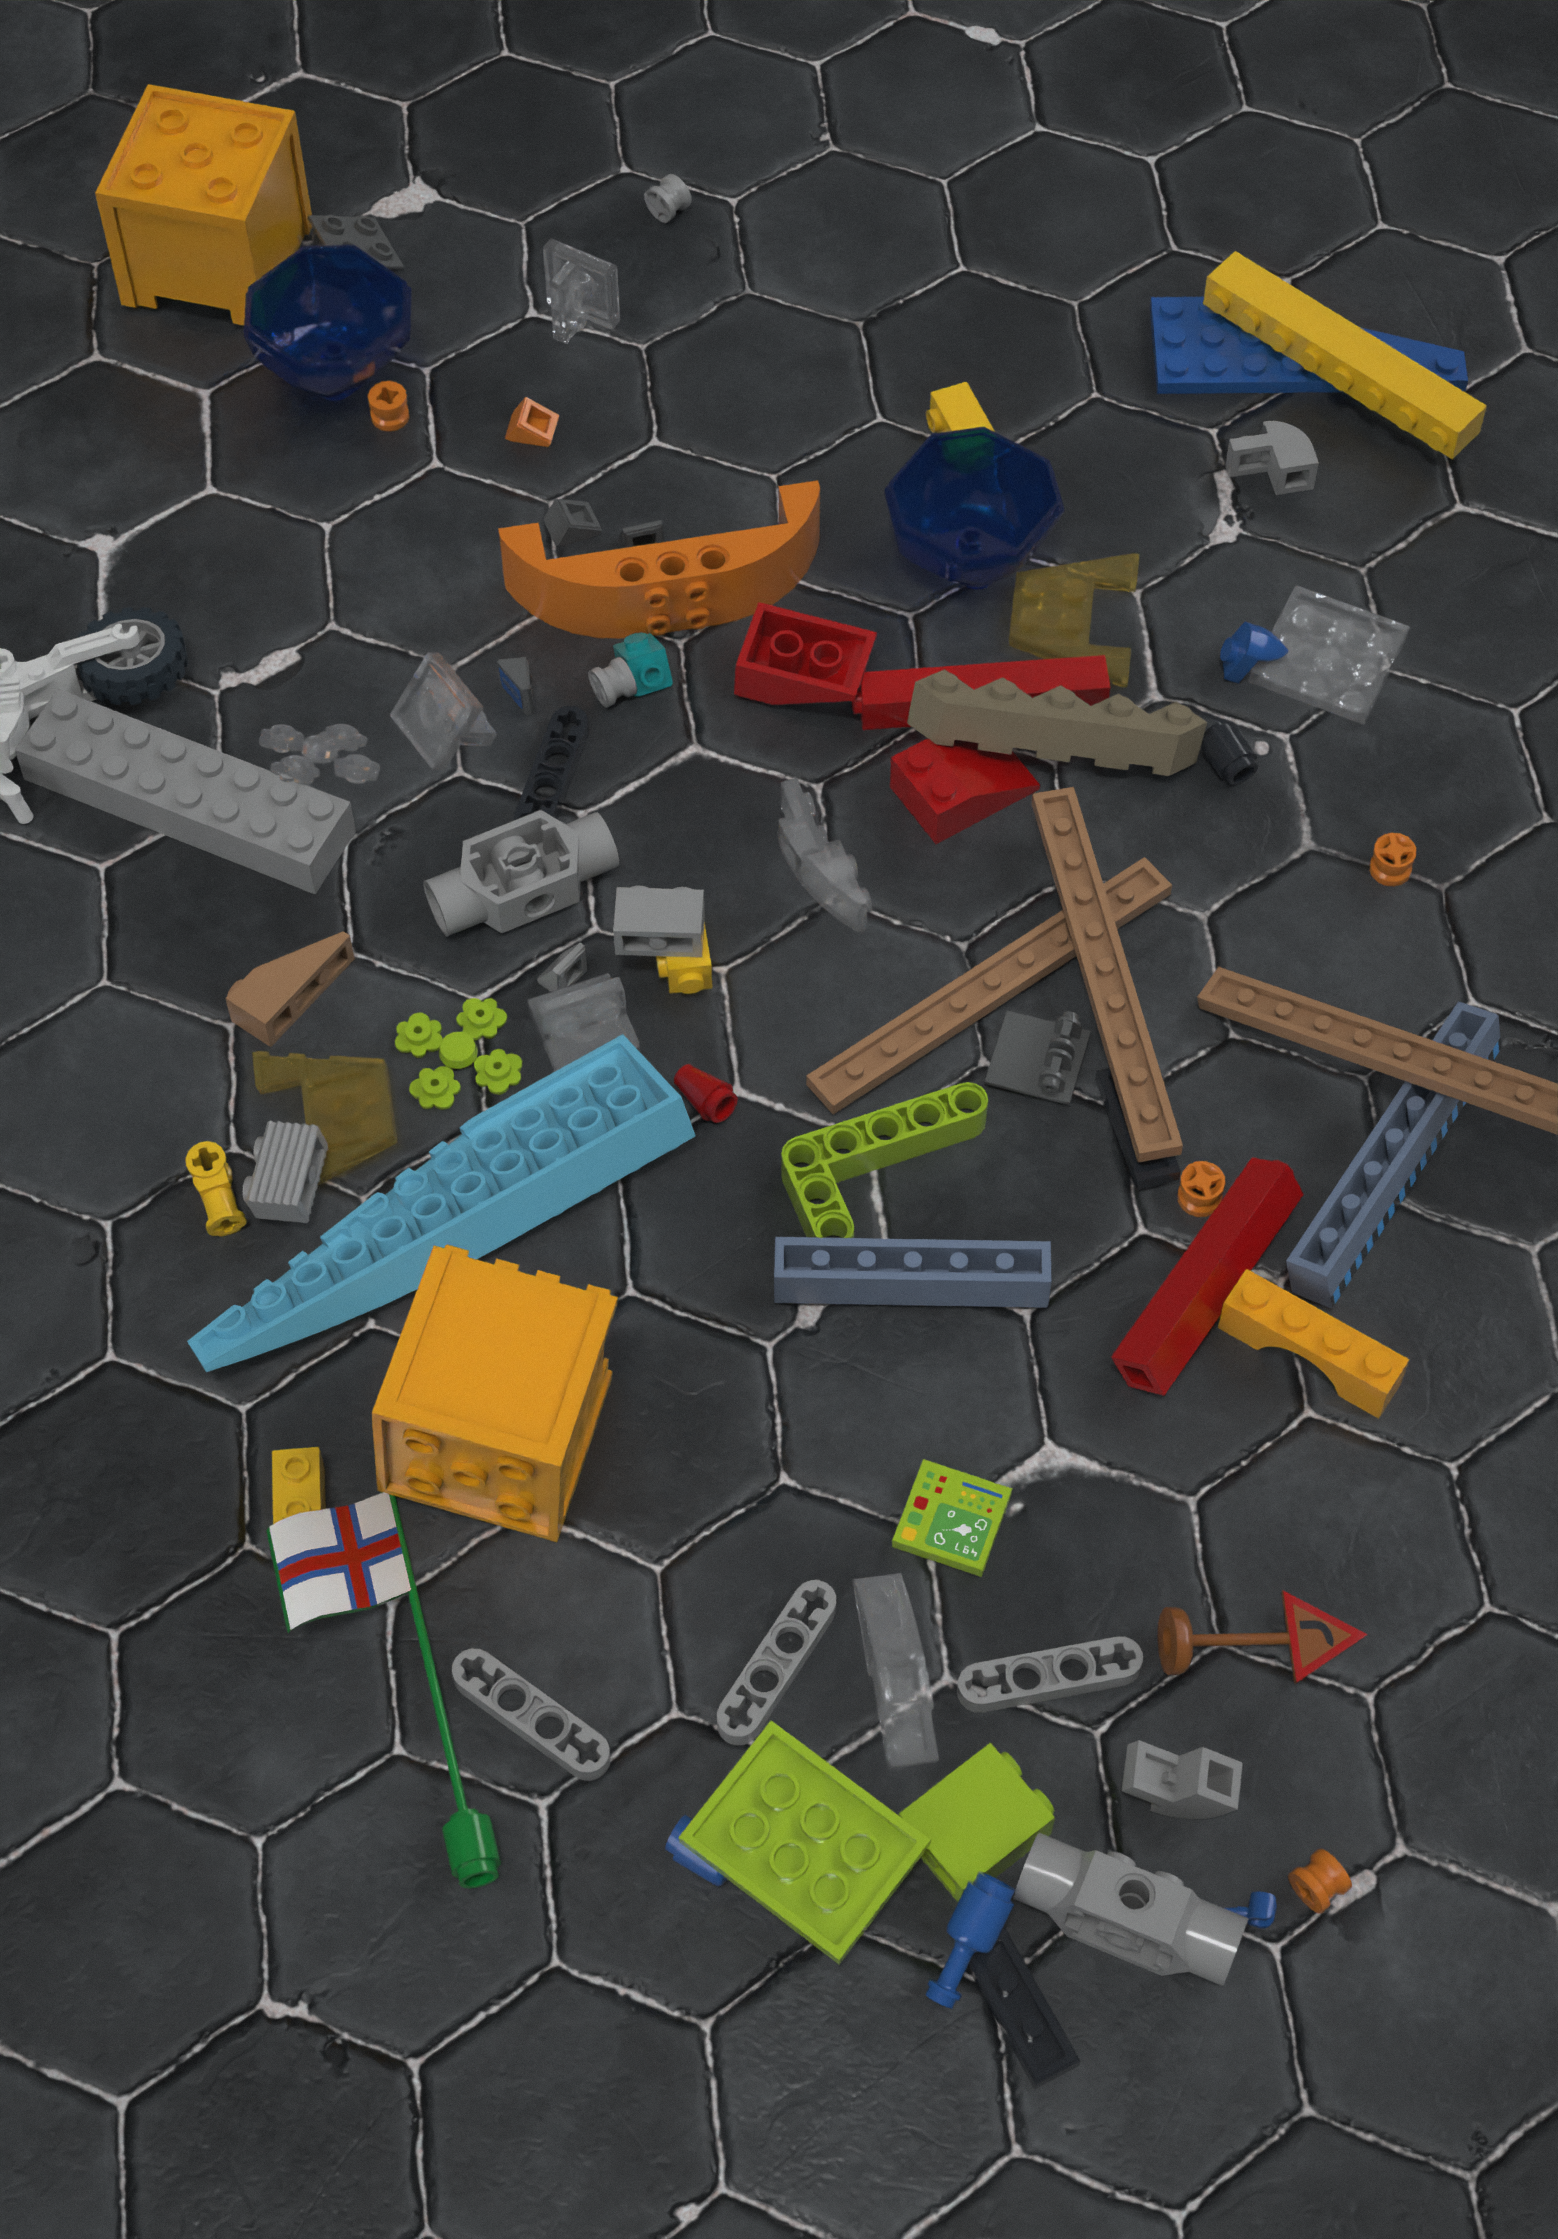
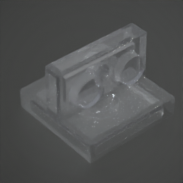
M550 238L543 247L547 303L551 304L554 339L567 344L576 332L582 331L587 320L613 330L620 322L617 265Z
M427 652L390 714L391 718L432 770H445L460 745L490 746L497 735V732L486 720L487 717L482 711L484 707L444 657L437 652Z
M609 973L527 1000L528 1010L554 1071L563 1068L622 1034L639 1051V1040L626 1012L625 989L619 976L611 979Z

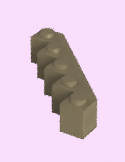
M945 669L915 682L907 724L939 745L953 746L954 740L978 743V750L1012 754L1013 748L1036 751V758L1070 762L1071 756L1094 759V766L1128 770L1129 764L1152 767V774L1170 776L1197 762L1207 725L1205 720L1193 713L1190 708L1181 705L1177 701L1148 714L1135 705L1132 700L1120 694L1090 706L1078 698L1072 691L1058 686L1032 698L1017 688L1014 683L1007 681L1003 677L973 690Z

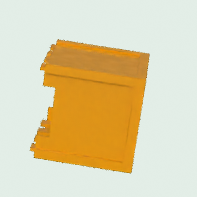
M148 84L95 192L121 305L134 308L144 306L157 309L156 296L218 307L230 310L233 324L249 326L251 330L266 333L271 322L270 313L305 234L309 235L312 229V225L308 220V215H312L296 113L288 109Z
M447 1244L445 1248L433 1246L372 1410L377 1491L558 1542L612 1380V1371L608 1370L609 1359L604 1358L603 1360L604 1343L617 1308L618 1297L612 1296L611 1290L588 1284L586 1290L559 1283L560 1276L537 1270L536 1276L519 1272L518 1264L496 1258L495 1263L491 1264L469 1258V1250Z

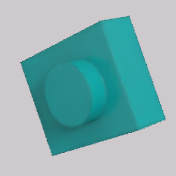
M651 633L631 634L624 639V642L613 645L615 657H621L633 674L637 686L635 696L639 697L670 687L673 684L665 647Z

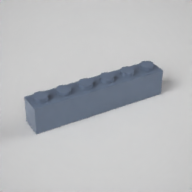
M775 1237L774 1303L1048 1308L1052 1282L1051 1241Z

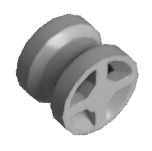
M673 174L666 175L661 179L659 186L650 187L644 194L649 211L656 219L664 223L672 220L677 210H685L692 202L691 194L686 184Z
M621 657L612 659L609 666L603 669L595 667L588 672L593 692L599 702L606 708L614 705L616 699L621 696L629 698L637 693L633 674Z

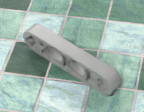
M810 1580L802 1583L797 1588L721 1702L717 1711V1730L721 1738L727 1743L745 1745L755 1739L833 1621L836 1614V1594L833 1588L826 1582ZM818 1596L822 1597L825 1610L816 1608L808 1618V1626L802 1622L807 1612V1601L805 1599L814 1601ZM793 1632L802 1637L804 1644L795 1653H785L777 1647V1638L783 1633ZM767 1670L776 1675L778 1684L769 1692L757 1691L750 1683L752 1676L759 1671ZM746 1696L752 1702L747 1711V1723L749 1726L740 1724L736 1729L730 1728V1717L728 1715L731 1714L735 1717L740 1715L746 1706Z
M1111 1637L974 1663L967 1666L961 1672L957 1685V1697L967 1710L975 1713H984L1121 1687L1133 1683L1138 1678L1143 1663V1652L1140 1646L1130 1638ZM1121 1652L1124 1659H1132L1128 1663L1127 1670H1120L1117 1663H1110L1113 1660L1114 1653ZM1095 1655L1099 1656L1098 1665L1105 1664L1102 1665L1101 1676L1095 1675L1096 1661L1093 1657ZM1069 1659L1081 1661L1087 1669V1675L1078 1681L1068 1680L1060 1671L1061 1664ZM1029 1668L1038 1674L1040 1683L1036 1688L1024 1690L1014 1683L1013 1674L1019 1669ZM999 1673L1005 1674L1004 1687L1007 1692L1006 1694H1001V1684L995 1685L998 1684ZM980 1679L983 1686H990L987 1688L986 1696L978 1697L975 1690H968L972 1687V1680Z
M471 1648L462 1651L456 1656L452 1663V1676L456 1689L463 1696L573 1776L584 1781H592L602 1777L607 1772L611 1759L610 1748L607 1740L600 1733L488 1652ZM479 1665H482L484 1678L493 1684L489 1696H485L488 1694L487 1684L479 1678L473 1677L469 1682L466 1681V1667L475 1670ZM512 1689L522 1692L526 1697L524 1705L516 1711L502 1709L498 1705V1700L505 1691ZM547 1717L560 1719L564 1724L562 1733L553 1739L540 1737L536 1732V1727L542 1719ZM573 1732H577L574 1738L575 1744L587 1752L593 1747L597 1748L598 1761L596 1763L587 1760L583 1765L580 1764L579 1752L568 1744Z

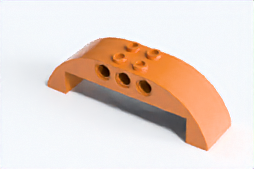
M819 481L779 486V525L546 560L539 522L498 528L505 588L530 614L547 624L573 634L594 638L623 639L635 633L663 635L668 632L702 629L707 626L740 620L753 615L758 602L768 605L778 602L795 588L807 573L816 555L820 541Z

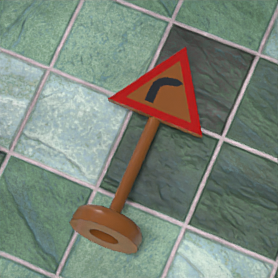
M1282 1591L1287 1632L1193 1634L1190 1619L1180 1607H1165L1160 1614L1157 1639L1160 1662L1167 1675H1180L1188 1670L1192 1662L1193 1647L1289 1644L1294 1684H1297L1368 1634Z

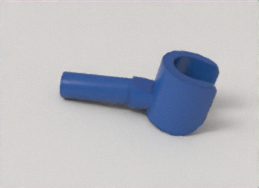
M1252 1892L1248 1907L1237 1906L1225 1909L1249 1918L1247 1922L1249 1925L1263 1929L1271 1926L1274 1922L1277 1908L1276 1897L1266 1892Z

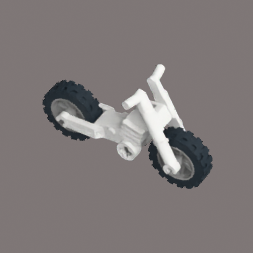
M132 607L121 609L122 612L116 614L113 611L102 615L103 619L90 622L87 625L88 630L86 632L81 631L76 639L55 644L49 654L27 662L15 661L10 651L0 648V799L8 804L19 823H29L34 815L21 795L20 787L3 774L13 770L14 767L11 760L16 756L15 748L30 729L31 718L40 715L57 689L88 701L96 699L104 701L109 699L111 704L122 705L123 701H129L130 705L139 704L142 699L149 698L151 701L161 697L160 693L164 690L167 692L171 691L176 686V680H182L186 673L184 667H188V656L182 630H180L176 620H169L168 614L162 611L154 613L151 608L141 607L140 610H133ZM75 663L77 665L81 680L77 679L76 671L73 665Z

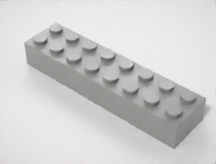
M57 689L15 748L24 780L313 894L317 893L356 832L351 803L349 801L60 689Z

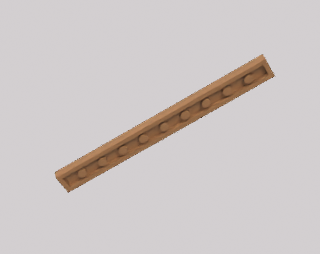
M1074 787L1032 794V807L1137 1162L1181 1155L1183 1148L1181 1137Z
M1145 857L1103 884L1117 929L1171 895L1172 884ZM1063 910L806 1075V1085L834 1115L1076 957Z
M1221 967L1217 968L1197 997L1200 1009L1558 1135L1557 1083Z

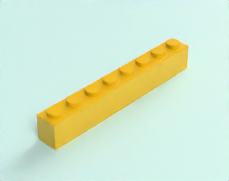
M1236 251L1232 253L1207 276L1203 304L1214 313L1220 314L1239 326L1243 331L1254 335L1270 345L1275 351L1281 352L1302 365L1307 371L1313 372L1332 384L1336 389L1345 392L1364 404L1368 409L1390 420L1400 429L1427 443L1432 449L1453 459L1480 433L1487 405Z

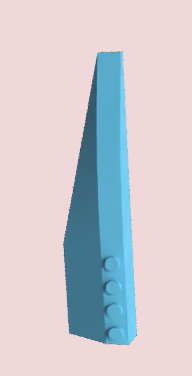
M623 1034L469 1119L459 1127L462 1134L449 1145L441 1141L429 1151L430 1160L416 1171L408 1167L395 1178L396 1182L393 1189L386 1194L375 1193L320 1236L323 1244L308 1255L301 1251L288 1262L291 1269L274 1282L268 1279L264 1280L253 1289L254 1293L251 1300L243 1307L238 1305L231 1306L187 1342L204 1370L209 1372L311 1336L417 1290L433 1246L445 1248L447 1244L469 1250L468 1257L473 1259L486 1255L550 1218L560 1215L566 1209L600 1192L603 1188L639 1170L642 1166L695 1137L696 1135L682 1097Z

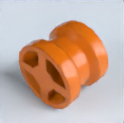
M393 381L375 384L368 393L372 423L376 428L388 432L403 428L408 423L410 417L406 390L401 384Z
M1388 833L1378 838L1370 861L1369 871L1372 877L1378 883L1392 887L1402 885L1408 881L1416 858L1417 848L1414 842L1408 836L1401 833ZM1387 859H1391L1392 863L1387 862Z
M1196 1161L1189 1164L1182 1172L1177 1193L1178 1203L1182 1210L1195 1217L1211 1215L1223 1197L1222 1194L1226 1182L1222 1170L1215 1164L1207 1161ZM1194 1189L1202 1191L1203 1195L1194 1192Z
M1317 1849L1311 1854L1309 1864L1305 1867H1296L1288 1875L1289 1882L1298 1897L1306 1906L1318 1914H1322L1329 1908L1330 1899L1335 1895H1344L1352 1888V1882L1346 1870L1333 1855L1324 1849Z

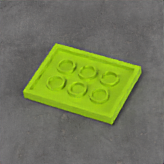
M770 1721L681 1833L679 1843L840 1965L928 1849L931 1839L773 1721Z

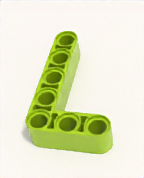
M960 1083L794 1137L787 1141L781 1152V1176L806 1237L826 1238L827 1236L835 1235L841 1238H854L853 1220L836 1183L980 1135L985 1129L988 1096L985 1090L975 1083ZM968 1108L974 1110V1112L965 1113L960 1111V1109ZM920 1122H930V1123H932V1124H934V1125H932V1126H927V1127H926V1126H921V1125L918 1124V1123H920ZM881 1135H887L892 1137V1139L881 1140L877 1137ZM838 1149H848V1150H850L851 1152L846 1153V1154H841V1153H837L836 1150H838ZM804 1162L809 1164V1166L800 1168L794 1166V1164ZM818 1198L826 1202L823 1204H812L809 1201Z

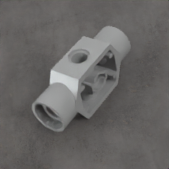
M539 810L464 840L461 866L425 880L423 885L433 916L446 937L482 922L500 933H504L578 903L580 901L581 882L619 867V856L611 832L598 812L564 824L546 812Z
M1038 1833L1019 1878L1014 1900L1048 1913L1067 1937L1158 1975L1190 1972L1224 1986L1249 1918L1198 1898L1192 1889L1183 1886V1882L1170 1873L1156 1871L1153 1874L1136 1867L1135 1862L1131 1858L1121 1853L1108 1852L1106 1855L1097 1850L1086 1852Z

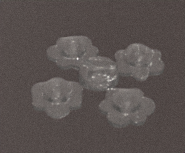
M348 724L327 726L324 732H320L319 735L309 736L305 740L304 734L296 732L289 725H274L271 729H263L261 731V737L259 738L260 746L269 749L274 748L279 753H287L289 750L301 751L303 755H290L282 758L281 762L271 764L270 771L278 775L279 779L283 782L294 781L301 785L311 784L313 778L320 776V770L314 767V763H330L334 761L335 775L346 778L351 783L362 784L367 780L375 781L378 779L380 765L377 762L370 761L368 757L360 754H351L346 758H337L339 755L338 751L344 749L348 752H355L358 747L367 745V737L359 734L357 729Z

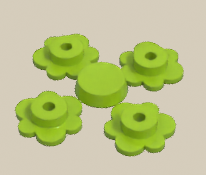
M478 998L466 1000L463 1004V1012L459 1013L456 1017L457 1024L463 1027V1032H452L444 1038L439 1034L442 1030L440 1022L437 1020L430 1021L429 1017L424 1013H415L410 1016L408 1022L403 1021L397 1025L398 1036L395 1039V1047L399 1052H411L414 1057L421 1058L426 1055L427 1051L435 1052L439 1050V1058L446 1065L438 1067L434 1071L430 1068L422 1069L419 1073V1079L411 1082L409 1086L410 1094L412 1097L419 1099V1104L423 1109H430L433 1106L441 1110L450 1108L454 1104V1095L458 1094L461 1090L460 1083L454 1080V1072L451 1068L462 1069L468 1067L473 1062L475 1071L478 1073L476 1075V1083L481 1087L488 1086L489 1091L493 1094H503L509 1089V1085L514 1086L520 1083L521 1074L519 1071L522 1068V1059L517 1054L506 1055L504 1050L495 1049L491 1052L490 1056L481 1055L477 1057L478 1048L474 1041L482 1036L488 1039L494 1038L498 1033L497 1028L503 1027L507 1022L506 1012L503 1009L497 1008V1002L494 999L488 998L483 1002Z

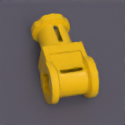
M210 1141L200 1142L188 1151L185 1160L186 1167L193 1177V1184L205 1206L208 1216L206 1230L211 1236L223 1237L231 1235L246 1225L245 1214L242 1211H238L235 1194L231 1185L233 1182V1172L226 1162V1155L221 1146Z

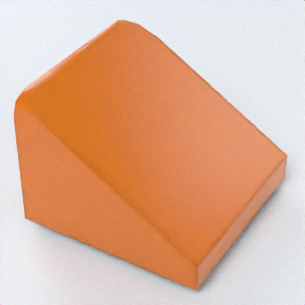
M525 397L512 413L505 439L517 443L549 447L559 415Z

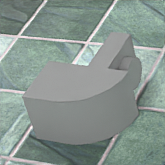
M1263 421L1262 433L1260 435L1229 439L1225 467L1229 478L1268 472L1275 495L1314 489L1319 462L1310 439L1300 429L1284 422Z
M1138 1740L1127 1745L1122 1792L1151 1802L1150 1811L1161 1815L1183 1819L1214 1818L1238 1810L1243 1763L1204 1747L1178 1756Z

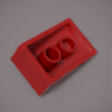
M758 602L735 666L734 695L771 705L855 701L877 637V632Z
M925 739L891 757L890 788L935 844L1040 790L1038 781L1013 751L1012 754L978 750V743L954 740L953 746L935 744L930 739Z

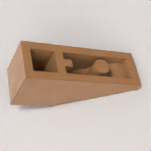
M342 931L258 966L244 979L236 981L225 998L231 1021L272 1047L355 959L350 935Z

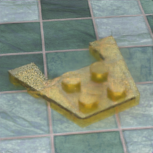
M1132 553L1016 572L1009 646L1044 659L1105 655L1108 675L1110 678H1113L1112 684L1127 687L1131 648L1090 645L1089 634L1094 589L1136 592L1139 554Z
M266 1051L252 1052L255 1085L260 1094L300 1085L302 1087L305 1123L309 1126L312 1124L318 1126L328 1143L324 1166H322V1173L320 1174V1181L317 1183V1186L398 1143L389 1070L384 1059L330 1056L329 1060L306 1058L305 1054L289 1053L288 1057L270 1056L269 1052Z

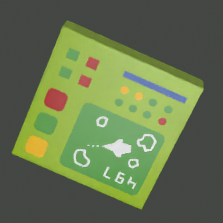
M923 1459L894 1534L892 1547L982 1577L1010 1501L1012 1488Z

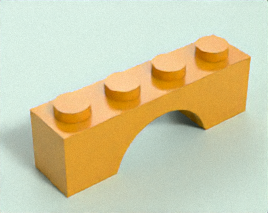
M1248 1269L1245 1270L1223 1303L1218 1325L1220 1330L1256 1350L1264 1347H1279L1306 1358L1327 1375L1339 1397L1378 1419L1401 1385L1409 1362L1408 1358Z

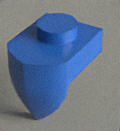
M1244 622L1232 637L1227 638L1222 645L1220 658L1224 665V679L1239 683L1258 661L1278 660L1287 655L1289 650L1268 629Z

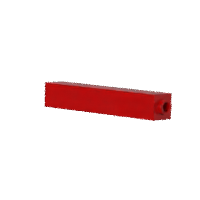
M1105 655L870 671L864 673L856 699L852 701L853 714H861L862 730L912 727L907 724L915 682L944 669L954 674L973 690L1003 677L1007 681L1014 683L1017 688L1032 698L1062 686L1072 691L1078 698L1090 706L1108 699L1111 687Z
M1252 1157L1111 1356L1129 1387L1165 1396L1221 1315L1224 1301L1245 1270L1251 1271L1303 1197L1304 1194L1294 1176L1293 1170L1288 1164L1279 1160L1270 1161Z

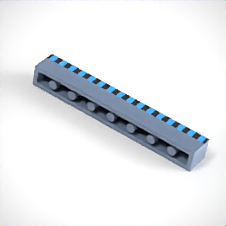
M1458 1001L1433 1041L1494 1061L1502 1049L1498 1014ZM1407 1081L1404 1082L1286 1260L1292 1293L1327 1307H1334L1466 1102Z

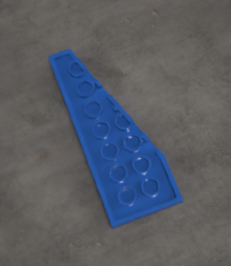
M1151 297L1150 318L1157 394L1343 392L1313 372L1307 371L1302 365L1286 355L1275 351L1270 345L1254 335L1243 331L1225 317L1214 313L1203 304L1204 297ZM1361 328L1462 391H1466L1468 375L1464 351Z

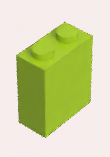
M991 1743L899 1813L901 1818L931 1839V1844L921 1856V1859L957 1902H959L968 1881H974L979 1871L995 1878L1031 1850L1038 1833L1049 1836L1053 1830L1055 1820L1053 1815L1054 1808L1049 1799L1037 1788L1032 1791L1020 1777L1022 1776V1771L1012 1756L1005 1751L1000 1754Z

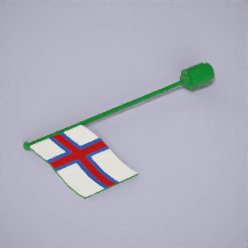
M380 1492L378 1495L352 1505L298 1513L274 1523L266 1532L287 1633L316 1619L369 1610L408 1594L458 1812L452 1814L450 1821L442 1828L452 1876L458 1878L459 1885L463 1888H478L494 1882L499 1876L497 1868L500 1866L501 1861L491 1818L486 1814L479 1813L477 1809H468L396 1497Z

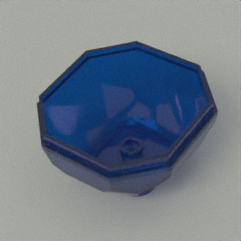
M356 245L303 246L248 286L245 301L244 338L252 354L266 368L294 388L332 401L343 400L376 376L409 342L411 336L412 289L405 280Z
M986 427L931 434L884 489L899 552L912 563L950 582L972 589L986 588L993 582L1018 571L1045 541L1060 521L1065 510L1050 460Z

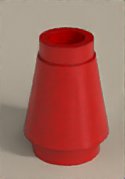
M691 1064L682 1066L674 1077V1085L679 1088L704 1120H712L715 1123L726 1120L735 1110L738 1097L734 1093L731 1084L695 1068Z

